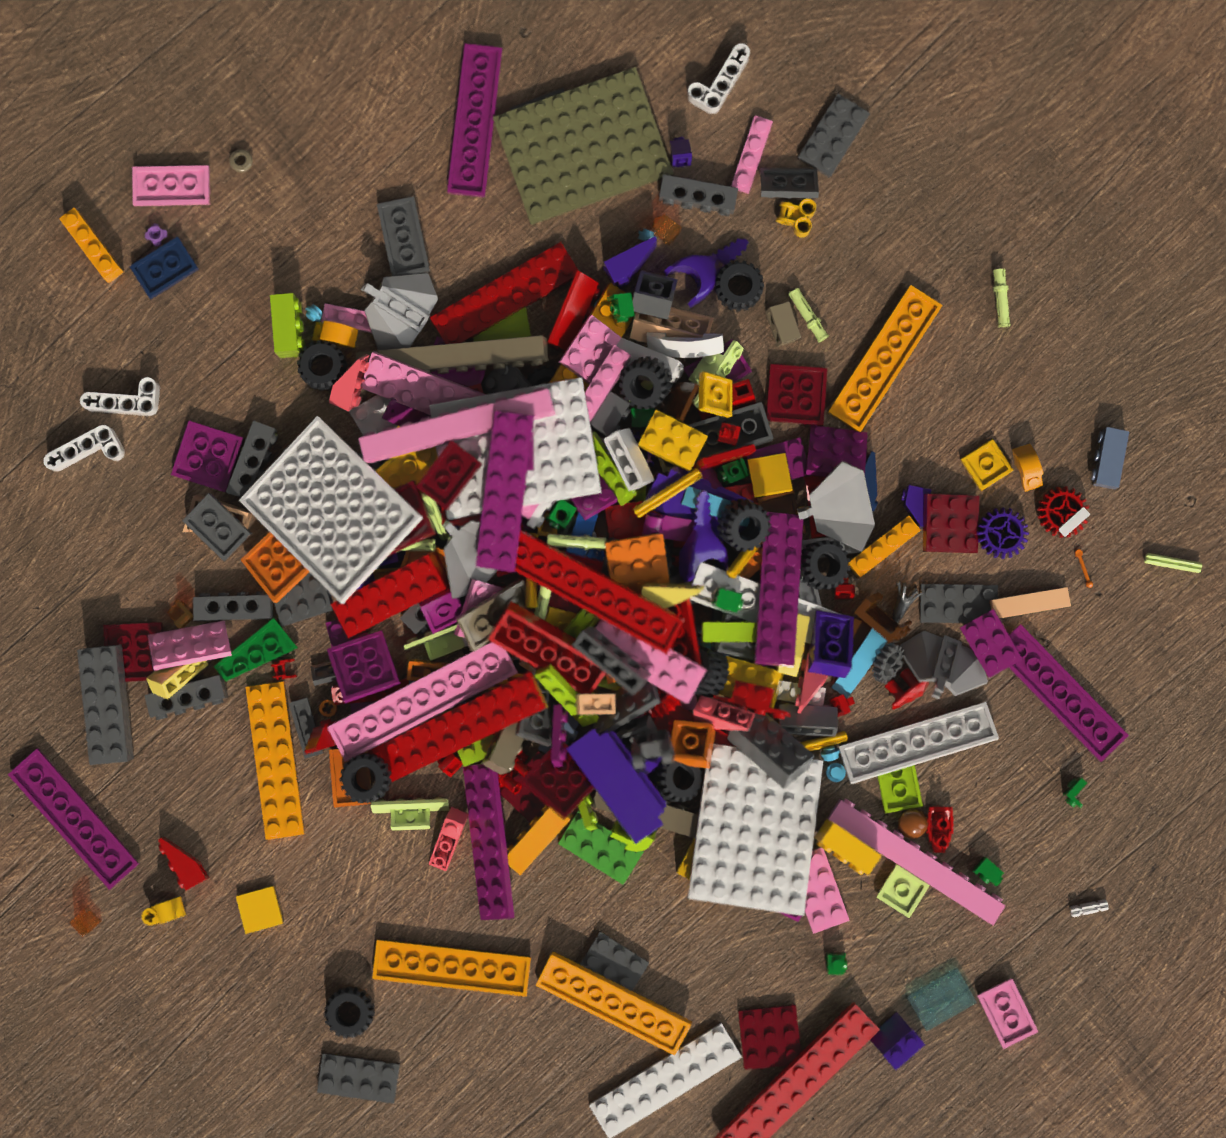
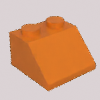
M674 720L671 741L674 747L675 761L691 767L710 769L715 738L713 724Z

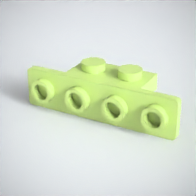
M733 340L724 355L719 353L703 357L688 380L699 385V373L703 371L725 378L730 373L736 360L740 358L744 348L737 341ZM699 393L697 394V396L695 397V399H694L693 402H692V404H693L698 410H699Z
M452 624L434 634L431 631L427 632L422 639L418 640L417 637L409 639L403 647L405 650L424 643L430 661L462 649L465 647L463 637L455 635L457 625L454 626Z
M441 797L432 800H425L423 798L415 800L397 799L395 801L377 800L376 802H371L372 813H391V830L430 829V811H448L449 801Z

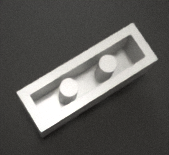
M630 428L618 430L603 439L628 491L640 489L655 480Z

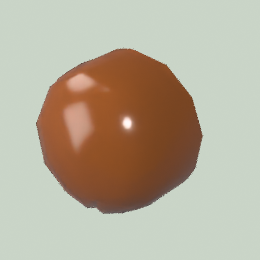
M918 808L907 809L898 820V829L908 839H917L927 830V817Z

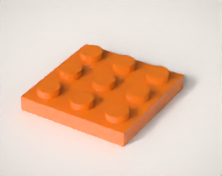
M271 532L241 559L242 563L274 603L279 602L309 573L301 562Z
M662 533L604 542L609 578L640 595H642V586L646 583L670 584Z

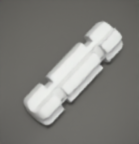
M1103 899L1097 903L1094 901L1080 904V906H1071L1070 913L1071 916L1077 917L1080 914L1096 913L1098 910L1105 911L1109 909L1108 902Z

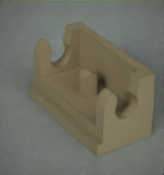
M789 302L772 306L765 311L777 347L795 342V340L801 338Z

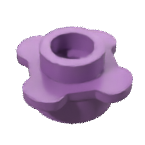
M155 223L145 233V238L151 240L155 246H160L161 241L167 237L168 233Z

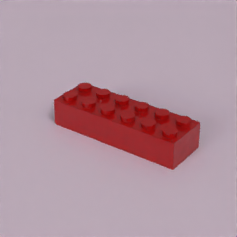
M433 551L353 592L343 604L336 601L331 606L347 637L350 638L450 587L449 578L436 552Z
M511 600L490 631L489 641L537 669L551 665L581 695L592 694L606 674V672L573 647L577 639Z

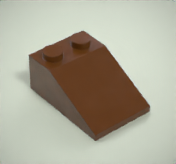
M677 381L675 386L672 385L670 388L669 400L667 403L663 402L660 412L684 423L692 402L697 395L699 385Z

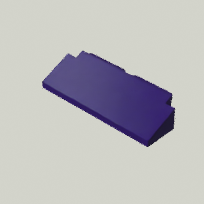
M674 467L667 473V476L658 473L654 477L655 480L651 482L645 501L690 472ZM703 478L690 485V487L705 490L707 493L730 501H738L739 498L747 499L723 487L711 488V483ZM686 488L653 509L661 514L694 519L697 516L694 513L696 509L681 504ZM709 514L712 518L709 521L712 524V531L719 540L725 542L719 535L720 531L717 530V526L720 525L717 522L718 517ZM739 525L738 533L744 531L747 527Z
M593 729L566 749L635 844L663 825L658 816L665 812L666 802L643 772L637 774L634 770L631 754L614 732H605L599 736L595 729Z

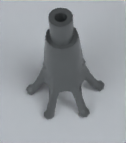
M897 581L898 596L892 613V619L899 623L913 601L920 595H923L924 592L918 593L917 587H915L908 596H905L906 583H902L901 592V583Z

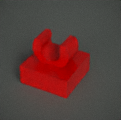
M722 423L717 442L736 446L741 427Z
M848 577L843 578L844 582L835 587L834 599H854L855 584H849Z
M844 694L830 699L832 707H838V717L850 713L849 706L855 704L853 697L845 699Z
M454 754L448 755L444 761L437 760L440 764L438 767L449 777H452L463 765L462 761Z

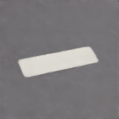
M1083 507L1060 527L1059 531L1066 537L1090 513Z

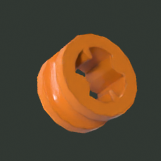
M324 700L319 706L320 713L326 717L335 715L338 709L337 705L333 704V700ZM326 703L333 705L330 714H328V711L324 712L323 710L326 707Z

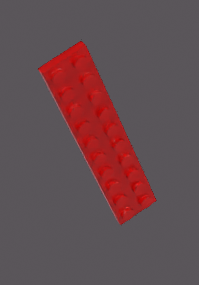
M520 529L516 572L666 655L669 653L685 619Z
M529 672L369 750L368 753L375 754L378 758H383V762L389 765L387 768L389 771L391 770L392 775H390V779H392V783L548 708V705L533 673Z
M853 1002L714 1138H770L880 1029Z

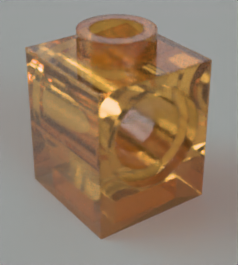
M663 214L661 217L657 216L651 224L653 226L652 232L669 246L682 230V227L666 214Z

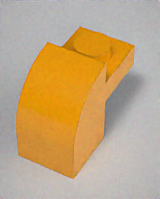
M316 322L312 340L316 342L317 340L322 342L329 341L331 344L333 343L340 347L355 348L358 329L336 322Z
M1027 444L1012 449L1014 464L1020 472L1023 490L1026 492L1043 486L1041 463L1032 445Z

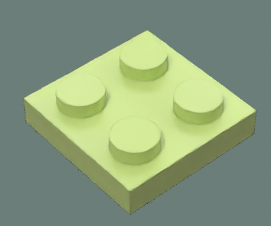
M896 864L876 897L910 918L930 885Z

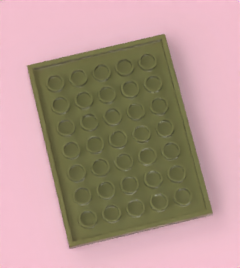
M636 67L493 117L531 225L662 180L663 175H674Z

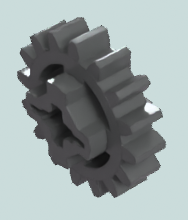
M891 642L889 645L885 644L884 649H880V654L876 656L873 662L875 667L872 669V672H874L872 677L876 681L887 684L888 681L892 680V677H896V672L900 671L903 661H901L904 657L902 646Z

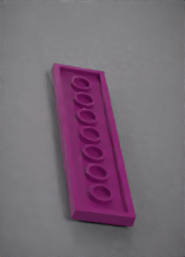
M465 44L447 189L448 194L483 198L486 196L494 128L493 117L496 111L503 51L501 47Z
M495 411L475 567L515 572L535 418L533 415Z
M767 512V515L770 517L768 522L771 524V528H768L770 533L769 536H765L766 541L762 542L755 664L794 667L803 519L800 520L799 515Z
M1019 624L1009 635L1022 655L1023 660L1008 668L1099 762H1102L1129 735L1042 645Z
M39 748L33 751L8 774L109 890L140 864Z
M483 764L463 766L480 920L515 918L498 773Z

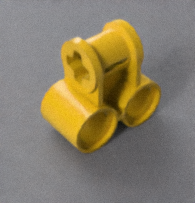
M812 199L802 200L799 206L789 202H780L781 209L776 222L794 226L793 231L796 236L806 237L812 228L810 218L813 217L816 211V203ZM808 205L811 207L812 211L806 213L803 211L802 207ZM804 223L808 229L801 231L798 229V224Z
M177 897L145 909L142 912L143 922L146 925L162 924L185 916L186 912L182 898Z

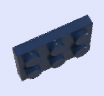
M178 236L129 266L149 299H153L199 270Z

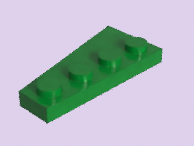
M273 618L232 651V656L225 657L214 668L227 682L298 649V646L277 620Z

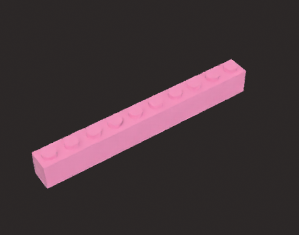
M615 345L585 392L590 423L631 360L629 353ZM539 504L524 506L522 517L529 521Z
M537 388L533 390L534 393H518L514 395L515 398L507 399L504 397L495 400L496 403L488 404L484 402L477 404V408L469 409V407L458 409V412L454 414L446 412L439 414L438 418L426 417L420 419L419 423H404L400 428L388 427L383 429L381 433H365L364 437L359 438L364 461L372 463L449 443L451 440L457 441L492 432L495 411L535 416L534 420L556 415L551 393L548 389Z
M846 798L844 802L840 799L828 816V820L834 822L854 837L983 920L994 925L1005 907L1001 903L1003 899L994 893L991 896L985 893L986 888L978 883L974 886L968 882L970 878L960 872L957 875L952 872L953 867L945 862L942 864L935 861L937 857L927 851L924 854L919 850L920 846L913 841L907 843L903 840L904 836L896 830L892 833L886 829L888 825L882 821L877 820L875 822L870 819L872 815L863 809L860 812L854 809L855 804Z

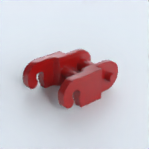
M295 659L280 660L278 664L274 662L271 667H274L275 676L272 678H276V680H279V677H282V679L296 678L297 675L288 676L285 671V664L293 662ZM282 665L283 675H279L278 666Z

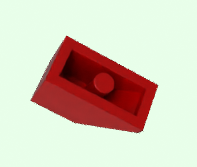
M324 720L320 722L321 726L313 728L304 750L305 754L337 746L327 727L338 721Z

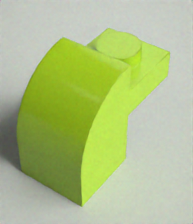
M616 819L610 837L625 843L626 850L643 851L649 848L654 841L657 829L635 844Z

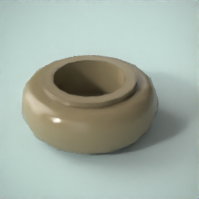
M238 149L230 155L229 163L233 170L241 173L251 168L253 159L247 150ZM239 156H245L246 162L244 165L239 166L236 164V159Z

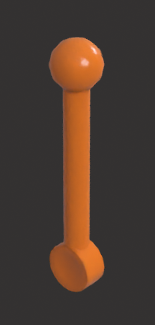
M1078 549L1074 554L1078 557L1086 579V586L1091 588L1093 582L1089 579L1082 559L1083 552Z

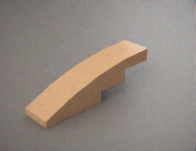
M1068 587L990 600L991 610L995 609L999 618L1071 606Z

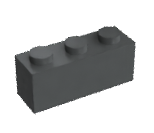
M792 703L779 705V710L791 713L790 717H785L784 720L778 719V724L789 734L836 737L838 707L807 704L801 713H797L798 706Z

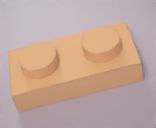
M615 694L576 695L577 715L616 714Z

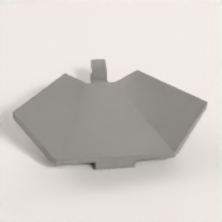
M428 273L383 277L378 290L368 283H364L360 289L373 297L372 301L364 309L378 351L410 348L438 301Z
M842 461L809 494L811 506L797 508L800 520L811 515L814 516L817 532L862 552L875 526L866 480L862 469Z
M446 520L442 526L451 536L448 538L449 541L443 550L452 598L467 595L472 579L486 583L498 570L475 567L481 522L469 521L456 529Z
M923 631L900 645L904 649L902 653L904 654L903 658L919 682L936 683L932 693L934 698H940L944 687H947L954 696H957L988 682L986 673L972 649L962 646L961 641L946 635L942 638Z

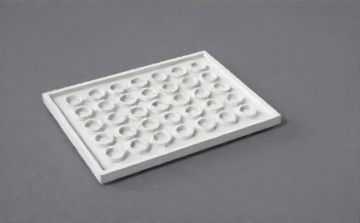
M582 378L429 405L431 418L434 419L438 418L439 414L450 412V414H454L461 408L469 407V409L477 408L476 405L487 402L492 404L496 403L495 400L506 397L511 399L515 398L514 395L518 393L530 394L534 393L533 390L537 388L548 389L551 393L556 415L534 420L535 471H528L523 507L602 493ZM492 432L453 441L483 465L450 509L446 510L448 520L482 514ZM449 443L436 446L438 457Z
M319 416L306 427L239 500L342 604L423 518Z
M713 744L710 769L705 768L687 899L804 916L823 768L822 760L813 759L810 768L783 789L737 747Z

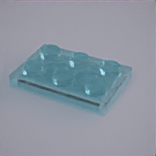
M958 968L906 996L926 1031L977 1003Z

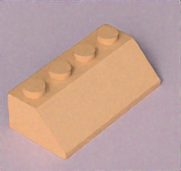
M671 307L668 319L636 312L630 338L647 343V332L666 333V337L703 338L704 333L710 334L714 318Z

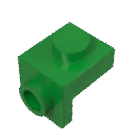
M1080 777L1077 779L1073 778L1067 784L1068 789L1063 793L1066 797L1065 801L1072 808L1075 806L1081 808L1083 806L1075 798L1087 784Z

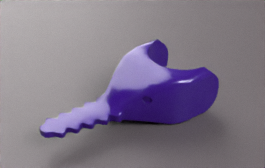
M737 238L736 243L731 242L730 247L724 246V250L718 249L717 254L712 253L711 256L689 255L683 257L667 267L664 274L669 276L673 273L681 272L690 275L695 280L698 292L687 304L692 308L711 293L720 270L724 265L730 263V260H735L736 255L740 256L741 251H746L748 241Z
M705 490L700 491L696 497L698 501L695 505L697 510L694 512L697 515L694 518L696 523L693 525V531L679 553V573L685 582L693 580L697 567L707 559L714 558L716 568L727 571L729 568L726 548L712 531V524L709 523L712 519L709 516L711 510L708 509L711 503L708 502L710 496Z

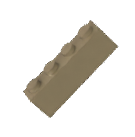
M517 723L495 733L481 763L500 775L513 769L515 765L514 759L523 747L522 741L524 738L515 735Z

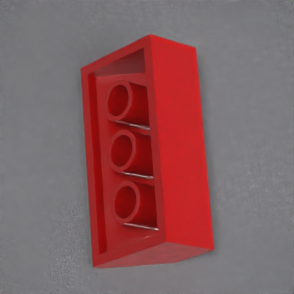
M580 271L576 272L548 339L549 348L565 353L584 324L586 317L591 314L594 308L591 306L594 299H598L601 292L599 283Z
M688 598L666 608L685 619L671 649L701 665L691 599Z

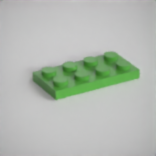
M578 811L558 844L624 885L644 851L626 850V844L610 837L612 831L598 822L596 823L598 829L592 831L585 829L581 813Z

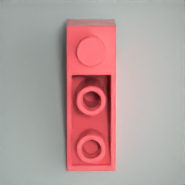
M368 354L359 358L332 386L329 399L330 404L348 412L359 406L361 402L360 393L363 388L361 384L365 382L363 378L369 368Z
M809 653L806 660L802 659L800 670L804 672L803 677H799L798 688H801V692L797 694L795 706H798L797 713L803 711L828 677V675L808 672Z
M702 695L693 710L694 722L713 724L714 729L748 731L755 716V713Z
M453 807L450 808L429 865L447 871L468 819V813Z

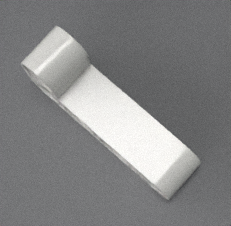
M738 44L734 47L710 89L701 83L691 84L688 88V100L708 113L714 114L718 112L749 60V47L746 44ZM741 52H743L744 55H742V56L740 57L739 63H738V62L736 61V60H737V57H738V54H740ZM732 67L735 68L737 72L734 74H730L727 72V69ZM723 83L727 88L720 90L717 85ZM698 90L701 92V95L694 97L691 92ZM713 99L716 100L718 104L716 106H710L708 104V101Z
M146 377L139 383L138 396L86 392L81 396L80 404L91 412L152 416L158 410L160 386L152 378ZM153 383V389L146 392V385ZM91 399H93V400L99 402V404H97V403H90V405H89V404H87V402H88V401H91ZM113 399V406L107 408V400ZM128 400H132V407L125 409V403ZM151 402L152 407L150 410L145 411L144 404Z
M100 425L45 455L43 462L46 468L53 471H61L102 449L106 457L113 461L121 460L125 451L115 431L106 425ZM108 430V438L102 439V432ZM91 439V447L85 448V441ZM113 447L118 448V453L115 456L110 454V450ZM74 448L75 454L69 458L68 451ZM54 458L57 459L55 466L52 465Z

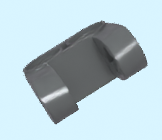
M667 730L644 732L633 738L632 761L635 769L645 768L646 759L661 756L664 764L674 763V747Z

